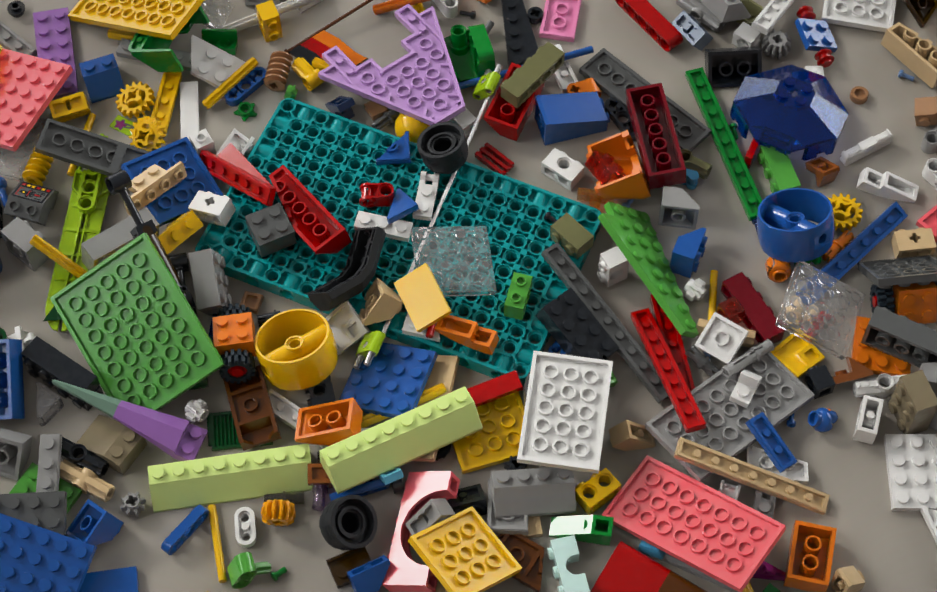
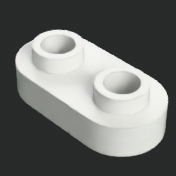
M241 507L234 514L235 537L239 546L249 548L257 540L255 514L251 508ZM244 517L249 518L246 522H243L242 519ZM245 536L250 537L247 541L243 540Z

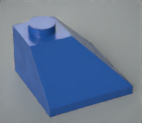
M88 499L66 530V534L73 539L96 546L112 541L120 532L124 522Z

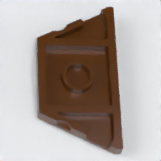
M522 534L498 535L499 540L522 567L521 571L512 576V578L533 591L540 592L545 548Z

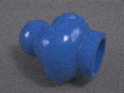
M818 408L816 411L813 410L809 413L808 423L818 432H827L832 429V424L837 421L838 415L831 409Z

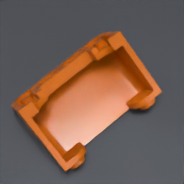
M628 130L587 146L588 154H586L589 164L593 163L598 179L596 182L597 186L594 187L597 197L601 196L602 199H646L651 197L639 153Z

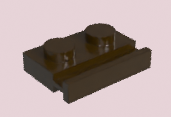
M362 547L327 559L326 563L339 589L351 584L347 575L348 571L370 562L371 559L366 548Z

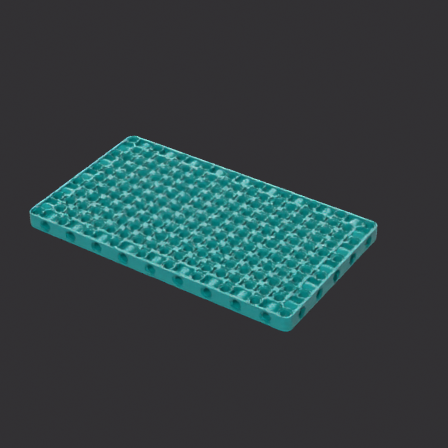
M285 98L279 103L247 158L272 186L269 175L284 165L329 212L335 211L331 214L346 229L351 241H353L356 231L353 226L358 211L387 217L391 206L363 207L360 204H354L359 203L361 198V184L387 182L393 185L395 193L400 188L415 201L421 171H426L427 174L435 173L426 167L422 159H419L421 156L417 143L409 141L411 163L376 165V159L380 158L386 152V149L389 148L386 146H391L400 137L292 98ZM465 162L456 173L414 270L424 263L429 264L452 311L449 315L475 322L484 321L485 323H478L479 327L495 330L498 333L499 341L493 354L489 355L459 344L440 334V342L402 334V328L407 316L404 304H402L401 310H406V312L395 314L385 333L386 337L414 348L436 351L437 355L458 356L460 359L459 365L492 378L516 370L517 373L524 374L519 376L524 387L526 378L531 370L533 351L543 352L551 336L536 315L545 305L568 290L541 255L542 251L555 244L550 237L552 224L547 223L551 221L545 220L544 216L547 212H550L551 216L558 220L568 213L594 236L595 241L601 228V222L598 219V216L601 214L600 210ZM452 173L440 174L433 213H435L440 202L437 199H441L446 188L445 185L448 184ZM426 181V184L432 185L433 183L431 181ZM231 186L225 196L231 198L236 208L226 227L209 223L195 247V252L211 248L224 257L226 267L224 268L225 275L320 311L310 301L308 294L304 293L311 292L339 276L342 270L338 269L345 268L349 256L346 254L350 252L352 242L338 253L315 254L299 236H296L297 244L261 257L247 229L245 216L269 206L259 201L254 202L257 200ZM277 192L275 193L273 205L281 203ZM413 213L399 219L413 222V230L409 242L385 237L375 276L363 292L347 300L358 315L362 308L365 309V294L376 277L388 287L395 288L394 282L408 274L431 221L413 219ZM591 248L578 259L568 255L580 271ZM514 272L533 276L532 290L523 318L528 321L506 317L503 314L505 300ZM337 307L333 308V309L330 310V311H320V312H323V313L329 315V314H330L332 311H334ZM466 314V315H468V316H466V317H461L460 315ZM386 321L367 325V328L372 332H382ZM518 334V335H521V336H520V337H514L513 335ZM532 341H537V342H539V343H538V344H533V343H531V342H532ZM507 350H512L513 352H512V353H507V352H505V351H507ZM481 359H486V360H488V361H487V362H481L480 360H481Z

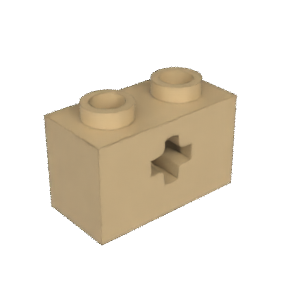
M932 228L901 229L894 231L891 239L895 258L934 255L937 248Z

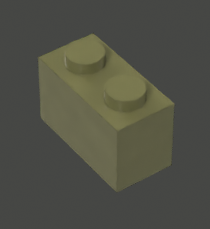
M568 213L551 225V239L555 243L558 242L568 255L578 259L593 246L594 236Z

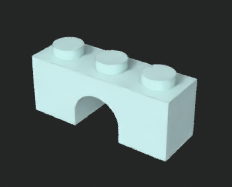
M575 535L550 540V548H547L549 560L554 562L555 567H552L554 579L559 580L558 592H590L585 573L572 574L566 568L570 563L579 561L580 553Z

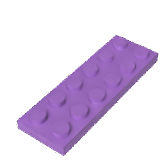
M68 7L33 13L37 57L71 65L73 69L53 100L79 92L71 23L67 16L69 14Z

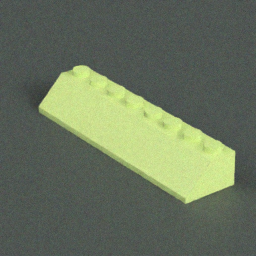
M464 386L319 450L320 462L337 494H340L383 473L385 474L394 468L405 465L482 430L483 426L475 402Z
M307 443L147 466L153 512L315 490V485L308 486V464H312L310 446Z

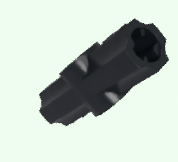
M62 437V458L80 468L85 467L92 470L100 478L107 473L109 463L87 450L84 445L75 444ZM84 454L81 458H76L78 455Z

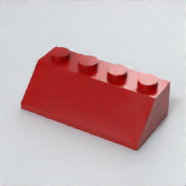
M511 63L502 82L505 79H509L513 72L520 68L521 65ZM544 83L518 108L501 97V88L499 86L483 119L500 136L517 141L535 106V96L541 94Z

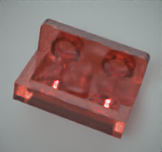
M595 150L585 162V166L602 185L607 184L611 178L617 180L626 176L623 172V167L615 163V158L607 152L604 154Z

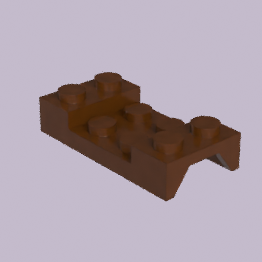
M256 366L254 377L252 376L251 380L247 379L245 383L240 381V384H237V381H234L232 384L230 380L228 382L224 381L239 443L243 451L282 439L261 366Z

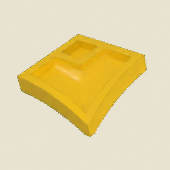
M799 329L771 351L797 378H800L811 367L818 365L825 358Z

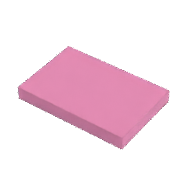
M546 0L539 38L574 42L582 0Z

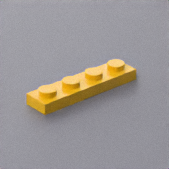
M163 72L151 117H156L157 121H161L160 126L165 127L162 131L167 134L180 82L183 77L182 72Z

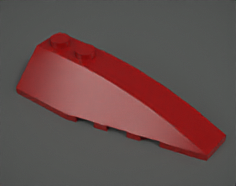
M284 165L269 175L273 186L277 188L276 192L294 231L315 254L338 253L352 242L346 229Z

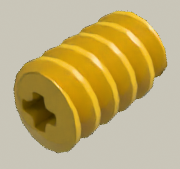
M34 147L33 153H31L30 159L25 166V171L22 173V178L25 182L43 186V182L46 180L45 176L48 175V170L51 168L54 159L35 152Z

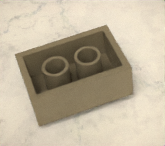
M923 370L901 376L888 403L891 414H894L897 419L899 430L903 431L904 434H917L926 431L937 411V397Z

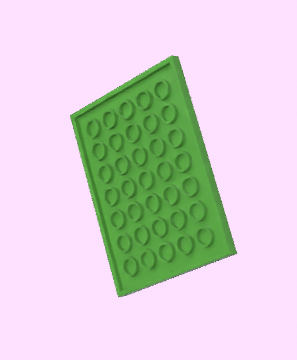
M142 233L50 297L94 375L98 377L99 383L107 396L158 411L224 365L223 359L214 347V344L147 233Z

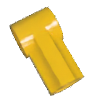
M298 57L294 60L291 68L302 79L304 86L309 91L325 82L318 76L320 70L318 68L314 69L304 58Z

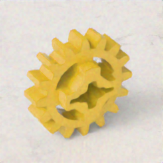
M139 81L138 85L135 82H132V86L126 84V89H120L122 93L117 94L119 100L115 101L120 113L124 117L128 116L131 119L133 115L138 118L139 114L144 116L146 110L150 111L149 106L154 105L152 100L155 99V96L147 83L143 85Z
M143 116V118H137L138 122L132 123L134 129L129 130L132 132V135L129 136L133 140L130 143L131 146L151 152L161 148V144L166 143L163 137L167 135L162 132L165 127L160 126L161 121H157L156 117Z
M840 193L839 197L835 194H832V198L827 197L833 206L835 231L837 228H840L841 232H844L845 228L851 231L852 226L856 228L862 218L863 209H860L861 203H855L856 198L851 200L849 194L846 197H843L842 193Z

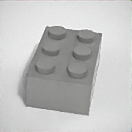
M211 248L188 253L197 310L207 315L219 313V310L223 309L225 305L229 307L228 304L232 303L231 295L227 292L229 281L224 273V268L226 267L224 257Z

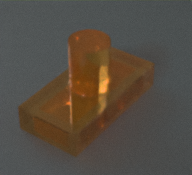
M578 187L577 200L588 201L589 206L600 210V204H606L608 201L614 203L615 199L597 197L594 189Z

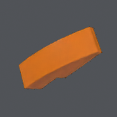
M452 315L439 320L434 328L436 332L459 344L489 355L493 354L499 341L497 331L479 327L478 322Z

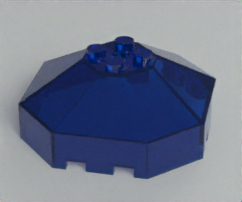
M792 64L746 76L733 100L730 116L732 120H736L738 124L737 129L743 138L746 139L748 131H750L758 145L767 148L775 147L776 151L784 153V155H790L792 152L804 149L801 159L804 161L814 159L820 153L825 152L828 155L834 152L849 115L825 76ZM794 91L798 92L795 97L792 96Z

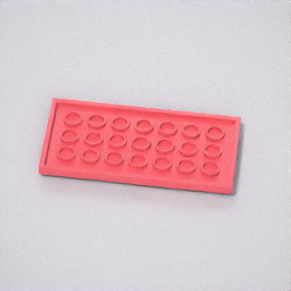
M646 455L601 514L602 516L613 517V525L738 592L743 591L786 530L784 524Z

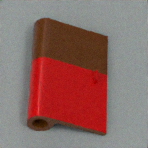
M620 541L590 592L708 591Z

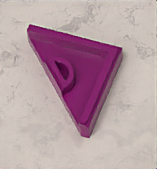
M763 561L752 578L784 581L785 572Z

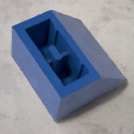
M700 228L678 237L670 261L672 273L691 278L692 273L697 272L700 257H703L706 249L705 245L708 239L705 236L706 228Z

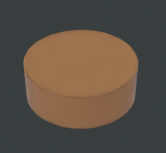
M856 86L851 90L850 100L855 104H864L868 99L869 92L862 86Z

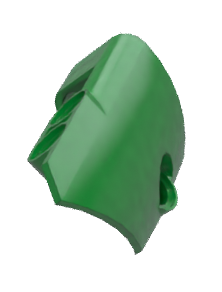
M484 24L469 26L467 30L463 25L451 27V35L444 38L458 83L484 76L486 69H490L493 72L496 68L495 55Z

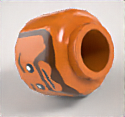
M772 257L766 260V272L770 280L780 283L790 277L792 273L790 262L779 261Z

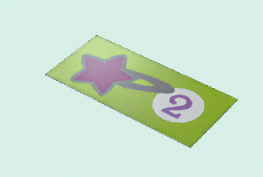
M117 115L109 125V127L127 136L132 135V132L129 130L134 129L133 122L120 115Z

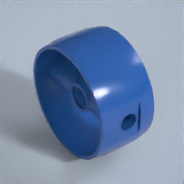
M805 188L784 189L767 196L762 200L757 211V232L762 250L768 256L783 262H805L825 254L831 248L835 234L834 212L830 200L820 192Z

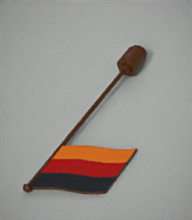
M366 0L288 50L285 49L284 52L296 58H304L312 66V61L315 57L322 59V53L337 46L356 66L368 60V58L356 53L339 38L325 30L373 0Z

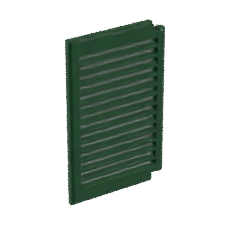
M232 412L209 413L207 416L208 446L212 447V451L242 448L239 443ZM273 441L260 446L273 445Z

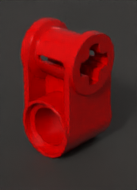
M387 182L361 184L359 204L363 207L391 206L395 196L393 185Z

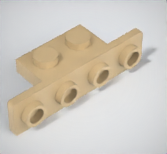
M179 161L168 170L154 164L140 175L134 177L131 180L132 187L128 190L134 193L130 197L138 211L186 178L187 173L184 163ZM124 203L127 214L131 216L126 204Z

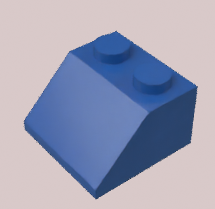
M113 53L79 63L92 104L121 94L120 89L125 90Z

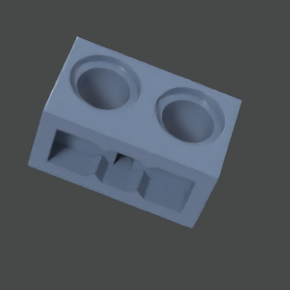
M684 10L672 22V25L700 51L713 39L699 22Z

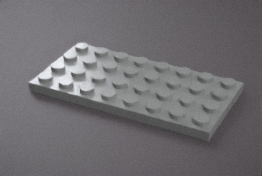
M769 352L760 361L753 362L729 379L724 377L720 370L690 391L706 422L705 429L686 433L673 404L645 423V428L673 457L680 437L735 457L757 441L745 424L748 420L763 412L775 428L810 402L815 394ZM744 369L763 377L748 408L729 401L740 373ZM675 458L699 482H702L713 473Z

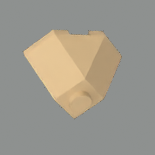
M376 277L365 294V309H361L359 317L365 326L390 320L401 311L403 302L396 292Z

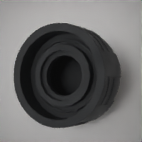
M440 122L431 125L420 134L417 140V148L423 163L435 173H454L467 160V140L463 129L455 123Z
M347 495L332 500L323 510L319 520V528L324 540L333 548L340 550H354L367 546L375 537L378 526L377 515L373 506L368 500L359 495Z

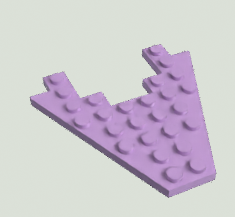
M407 4L394 12L395 17L412 35L401 40V46L408 54L384 68H381L372 58L356 66L337 46L322 53V59L329 66L318 72L320 79L430 126L440 122H447L466 110L433 6L418 13L410 4Z

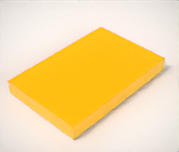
M427 263L394 282L395 288L417 332H422L452 313Z

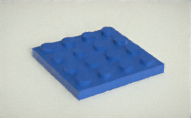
M187 137L121 164V169L125 170L132 180L154 164L168 170L179 161L184 163L187 177L145 206L157 220L159 227L189 212L188 207L199 190L204 192L210 191L216 195L223 196L222 191Z
M383 342L378 355L373 357L370 366L364 365L365 360H363L359 369H352L339 400L354 397L363 413H373L390 418L417 408L438 355L436 351Z

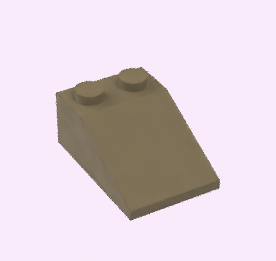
M100 414L76 443L84 445L87 450L106 460L110 468L122 475L126 473L147 446L144 437L119 421Z

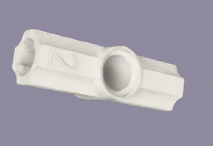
M883 373L875 378L855 379L852 382L853 393L856 398L864 397V395L878 396L880 398L888 397L890 394H893L899 378L904 375L891 376Z

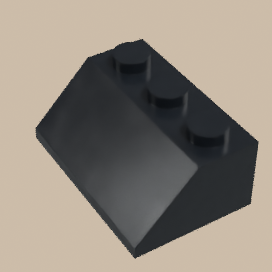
M758 46L705 49V71L711 87L762 85V49Z

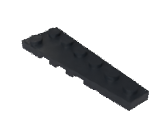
M501 0L508 68L511 63L524 65L526 59L536 53L538 45L523 0Z

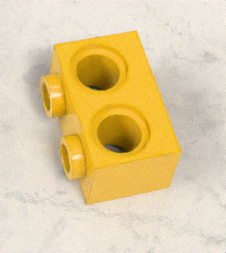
M273 0L255 5L259 28L266 43L282 38L280 15Z
M83 91L50 101L49 104L53 120L62 123L92 113Z
M606 467L601 471L599 470L598 474L593 473L590 477L591 479L587 482L583 481L575 487L576 501L588 515L593 514L613 499L621 489V483ZM601 482H606V483H608L609 485L606 486V487H603V486H601L599 483H601ZM584 494H591L593 497L586 498Z

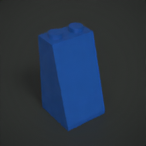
M597 92L535 96L534 118L545 146L607 131L610 117L608 112L605 113L604 101L602 98H599Z

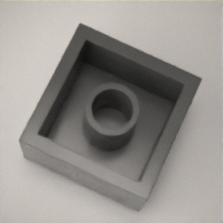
M281 203L245 216L247 229L261 257L297 244L295 231Z

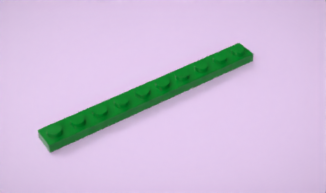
M701 67L686 71L685 77L707 127L711 129V136L748 220H756L758 207L762 199L704 69Z

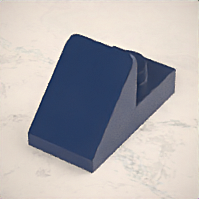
M339 96L325 104L331 113L347 119L355 116L351 106L355 105V102L351 97Z

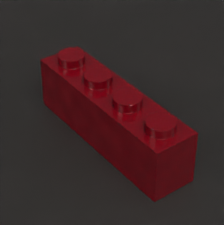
M740 272L724 280L720 291L745 326L750 330L756 331L755 340L758 343H763L769 339L773 344L782 340L785 332L784 325L775 318L773 310L765 304L760 292H756L750 278L746 277L743 272Z

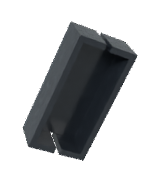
M571 287L545 305L536 315L566 354L607 360L619 349V346Z
M38 336L21 352L24 359L23 363L28 368L27 372L34 378L39 377L42 379V382L48 388H55L63 398H70L76 407L80 409L83 407L89 411L93 406L53 385L52 380H58L104 394L96 375Z

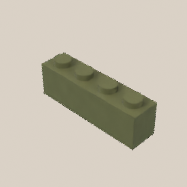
M550 42L540 46L532 57L526 59L523 66L517 68L509 79H505L500 86L501 97L518 108L564 64L565 53Z

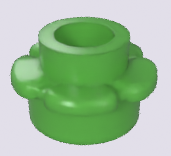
M295 84L294 86L288 85L284 98H296L298 89H295Z

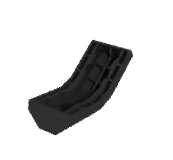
M378 226L356 229L345 268L338 277L308 293L310 301L320 311H330L364 291L375 276L386 236L384 229Z

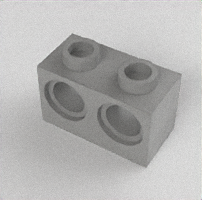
M446 498L430 499L405 525L411 535H414L455 515V512Z

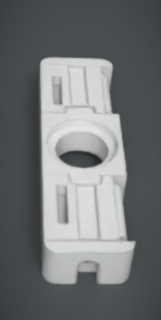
M886 129V131L874 137L871 136L859 142L856 146L842 151L840 161L844 166L852 164L889 145L893 134L889 129Z

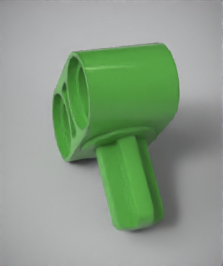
M251 552L236 555L227 567L232 588L240 589L246 587L256 575L270 573L271 563L268 561L254 563Z

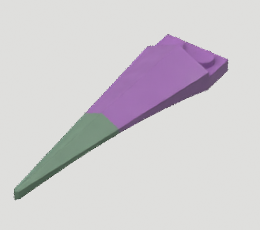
M52 380L53 385L119 421L179 461L196 459L207 436L208 430L190 424L188 420L58 380Z

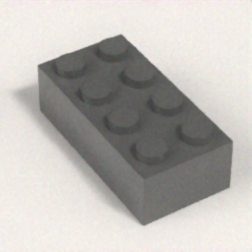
M876 306L861 343L919 368L922 363L937 362V331L928 328L925 324L914 322L906 316L895 314L887 308Z

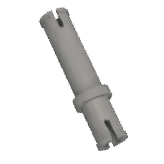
M767 339L760 345L749 348L747 353L722 367V374L729 379L753 362L760 361L764 355L774 350L773 343Z

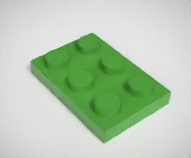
M31 463L9 494L36 492L37 464ZM59 478V491L67 492L68 514L81 496L82 490Z

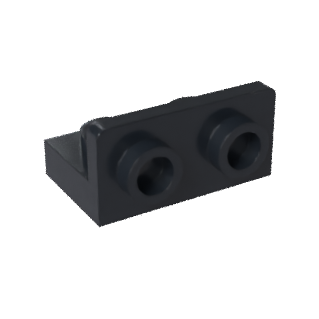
M481 484L458 489L456 499L447 500L455 514L471 506L474 507L480 516L487 514V502Z

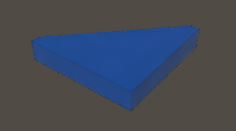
M406 131L398 141H395L386 149V152L380 158L376 159V165L411 163L409 131Z
M400 188L397 189L387 216L388 224L419 209L418 204Z

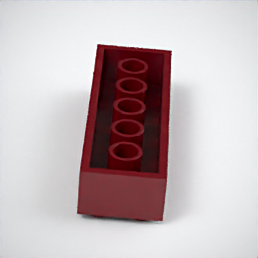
M662 83L626 89V104L649 190L686 183V167Z

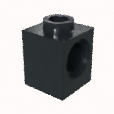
M826 365L811 367L804 379L808 388L815 394L814 399L833 393L836 385Z

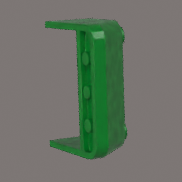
M201 6L178 34L188 33L193 24H207L210 22ZM138 33L134 35L128 46V50L133 57L157 72H183L184 70L173 50L169 49L173 40Z

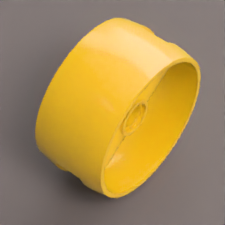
M291 309L278 313L268 319L259 328L255 336V351L262 372L267 380L277 388L295 391L313 387L325 380L333 372L337 364V345L332 329L327 320L316 311Z

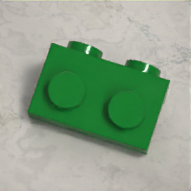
M202 29V40L231 55H236L238 48L236 29Z

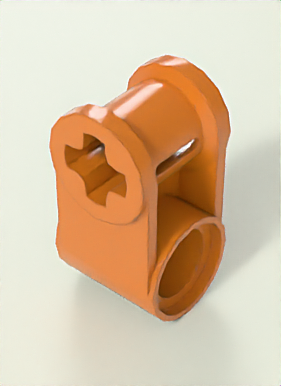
M593 78L571 83L567 87V93L597 92L599 98L602 95Z

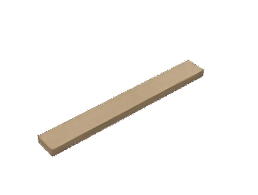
M680 437L678 439L674 458L818 514L824 515L826 513L829 494Z

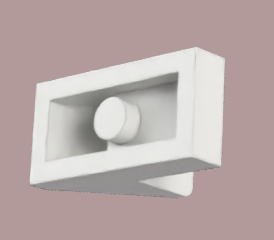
M744 369L740 373L729 401L748 408L763 377Z

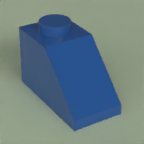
M385 555L347 572L354 592H377L380 590L390 566V561Z

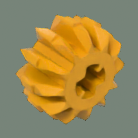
M282 499L267 500L261 508L262 521L268 525L281 527L294 523V518L296 517L295 504Z

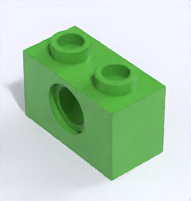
M513 273L504 304V316L523 320L532 290L533 276Z

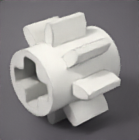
M700 278L696 280L690 279L683 289L686 291L684 297L691 302L693 300L700 301L707 293L706 283Z
M201 398L198 401L190 400L184 409L187 416L186 419L193 424L196 421L203 422L209 414L207 402Z

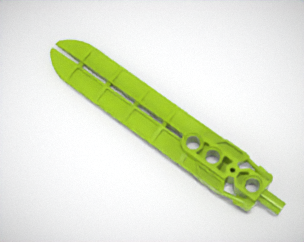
M79 166L74 174L71 197L58 250L72 261L76 258L75 263L89 271L82 262L81 243L101 233L110 192L105 183L107 175L89 169L81 171L82 167ZM80 234H82L78 253H76ZM56 262L45 306L46 316L54 307L50 297L65 288L69 283L78 279L74 275L71 278V273ZM60 320L48 321L50 327L58 332ZM63 322L61 332H66L68 329Z

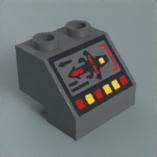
M20 181L9 194L3 213L14 218L19 217L21 220L46 226L50 210L54 209L59 192L54 189Z

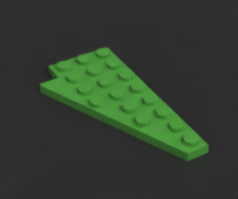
M608 201L604 205L606 213H601L598 216L599 221L680 335L695 338L699 334L696 323L690 315L689 307L685 303L682 296L683 293L677 285L676 277L672 273L669 261L664 255L663 247L658 241L657 233L651 225L649 215L646 212Z

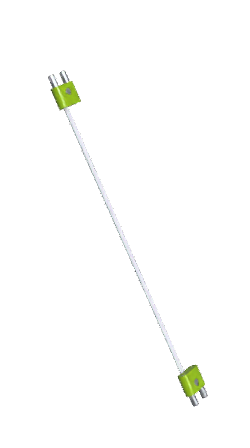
M497 64L493 72L490 69H486L484 76L480 77L473 92V98L476 100L485 99L467 139L468 146L490 96L493 95L501 78L500 72L503 67L501 64ZM457 171L452 173L408 273L412 272L416 266ZM392 319L386 321L382 332L373 331L363 336L355 354L357 358L353 368L359 369L363 360H365L364 365L370 366L373 357L378 355Z

